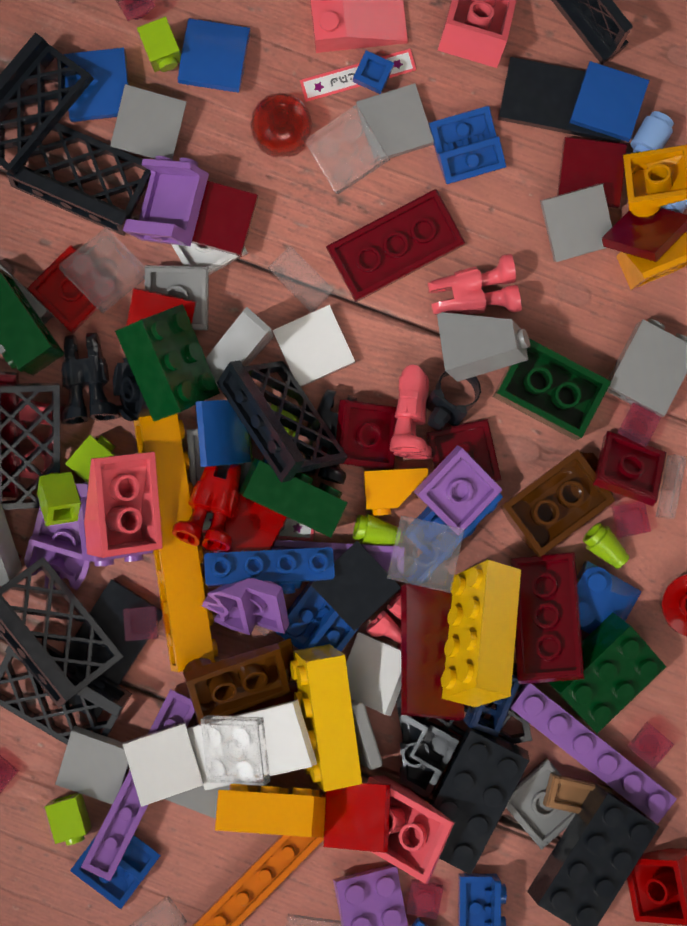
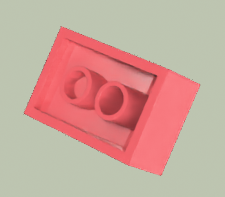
M310 0L316 53L408 43L403 0Z
M451 0L437 51L497 68L508 40L517 0Z
M155 452L91 458L84 519L88 555L105 558L163 549Z
M370 776L367 783L391 784L388 852L372 853L423 883L428 884L455 822L412 790L387 776Z

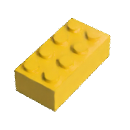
M486 560L454 575L451 583L452 603L447 617L449 624L448 640L444 647L446 655L445 671L441 677V686L443 687L442 699L478 707L511 696L521 569Z
M330 644L293 651L294 660L290 661V672L292 679L297 680L298 692H294V700L299 701L317 764L313 767L305 768V773L310 774L313 783L316 782L324 792L362 784L345 654Z

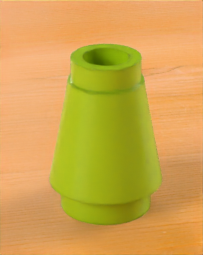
M368 513L366 516L358 515L353 530L354 540H358L360 544L397 546L399 544L401 528Z
M598 523L590 528L583 537L586 549L612 565L615 569L621 568L630 557L609 526L604 527L601 523Z

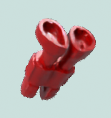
M238 464L230 465L226 479L216 477L219 466L204 468L200 481H197L193 487L188 502L193 509L190 519L188 521H178L173 526L172 534L177 539L187 544L198 546L207 513L212 512L213 518L209 529L206 531L203 546L212 551L223 552L230 550L232 538L225 532L226 519L234 517L239 501L238 487L241 477V465Z

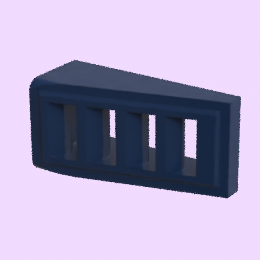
M512 675L511 696L492 702L497 704L495 709L485 705L478 707L469 706L463 720L468 727L498 737L520 685L517 675ZM482 712L491 715L489 719L480 716Z

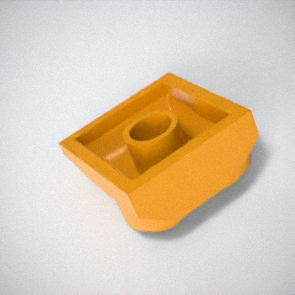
M687 145L623 155L629 211L635 216L649 217L657 213L663 205L687 200Z

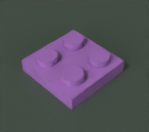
M457 445L415 489L414 493L455 534L460 536L502 491V488L463 448Z
M393 864L333 879L342 926H408L398 870Z

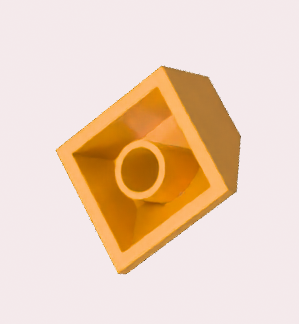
M687 232L657 262L623 252L616 256L630 290L687 267Z

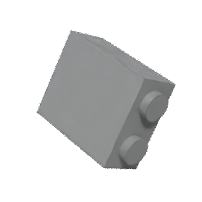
M643 319L636 324L609 375L608 380L611 381V384L606 392L655 418L665 416L687 374V337L678 333L674 336L665 331V326L653 319H648L647 321Z

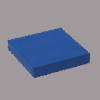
M590 61L569 123L629 142L650 80Z

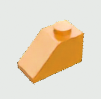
M428 468L364 471L366 510H372L373 516L392 515L391 509L398 508L428 475Z

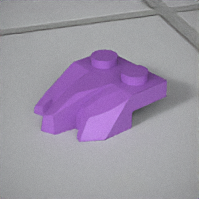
M39 507L33 534L29 539L24 558L26 567H30L44 557L61 579H69L70 587L78 590L92 562L82 559L79 520L46 526L41 507ZM38 569L32 575H36L38 572L42 571V569ZM45 574L44 587L48 589L49 578Z
M248 578L223 585L210 591L202 604V607L217 613L214 622L247 635L252 633L255 625L285 634L289 626L283 589L272 581Z

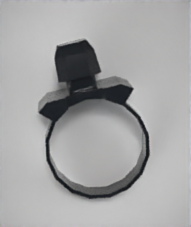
M445 371L440 376L435 390L431 392L426 401V408L431 411L428 418L429 426L435 430H440L447 422L452 426L460 424L467 411L474 406L481 394V386L476 376L466 379L474 389V402L468 405L457 406L449 403L444 398L441 390V380L443 377L449 376V374Z

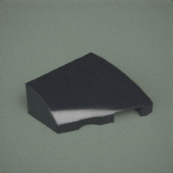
M401 715L402 742L400 743V754L402 756V767L400 768V783L428 799L434 792L462 738L419 716Z

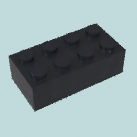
M470 727L467 728L429 803L455 822L439 859L471 875L530 761L527 750L499 736L495 737Z
M596 783L595 789L589 792L582 803V810L580 813L575 814L527 890L537 905L571 926H598L659 829V826L646 815Z

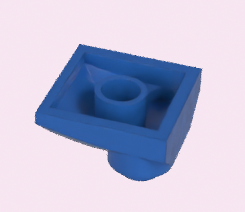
M585 561L577 575L581 630L591 634L612 612L626 621L642 591L610 574L605 569Z

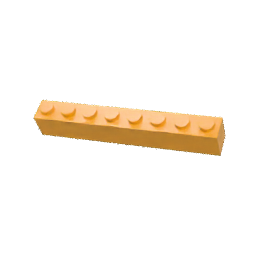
M178 414L155 422L151 416L139 417V420L134 421L138 453L155 452L163 549L153 550L170 668L174 672H183L185 666L197 658H208L214 663V658L218 657V647L214 638L211 639L212 611L202 607L205 595L208 594V586L205 584V576H202L200 563L204 561L202 547L200 544L198 546L187 544L172 534V529L176 522L188 521L192 515V508L188 502L193 491V485L191 482H188L186 470L189 469V456L187 451H183L181 440L185 436L184 424L182 420H178Z

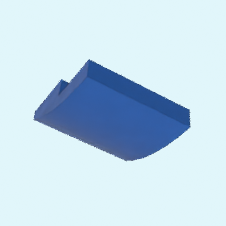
M189 18L181 53L178 83L239 93L245 69V56L250 38V28Z
M124 47L63 54L90 73L94 78L68 110L70 121L78 122L117 117L125 84L129 85L127 58ZM78 74L65 77V88L74 86L81 77Z
M489 105L428 123L446 184L506 167L500 138L496 136Z
M197 401L196 413L201 467L251 462L249 432L229 401Z
M309 581L287 610L289 626L285 634L276 631L275 633L284 639L291 638L292 645L299 650L330 644L341 652L356 631L311 586L314 581Z
M133 835L111 881H108L81 868L95 840L94 838L70 871L119 909H122L161 855Z

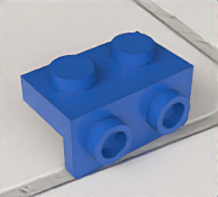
M459 873L458 926H506V918L501 916V904H506L507 899L506 885L501 884L497 874L470 875L468 873Z

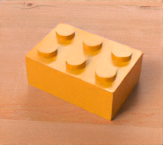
M230 784L229 790H218L215 831L324 838L326 798L319 797L320 790L293 788L292 794H288V788L261 786V792H257V786Z

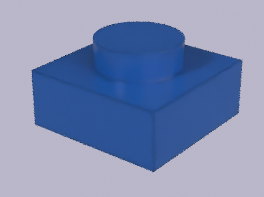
M366 50L354 74L353 82L381 94L394 68V63Z

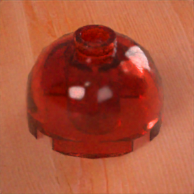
M278 92L267 95L258 102L252 113L250 127L254 142L262 152L276 158L278 156L291 157L305 149L310 141L312 119L308 108L299 98L292 94Z

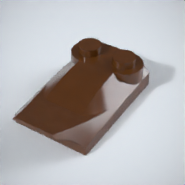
M578 449L500 506L507 520L537 557L543 556L616 501L613 497V492L593 485L598 459L593 452L583 453Z
M291 638L214 663L208 658H197L190 661L183 670V676L199 725L201 726L291 693L289 688L291 677L290 661L294 660Z

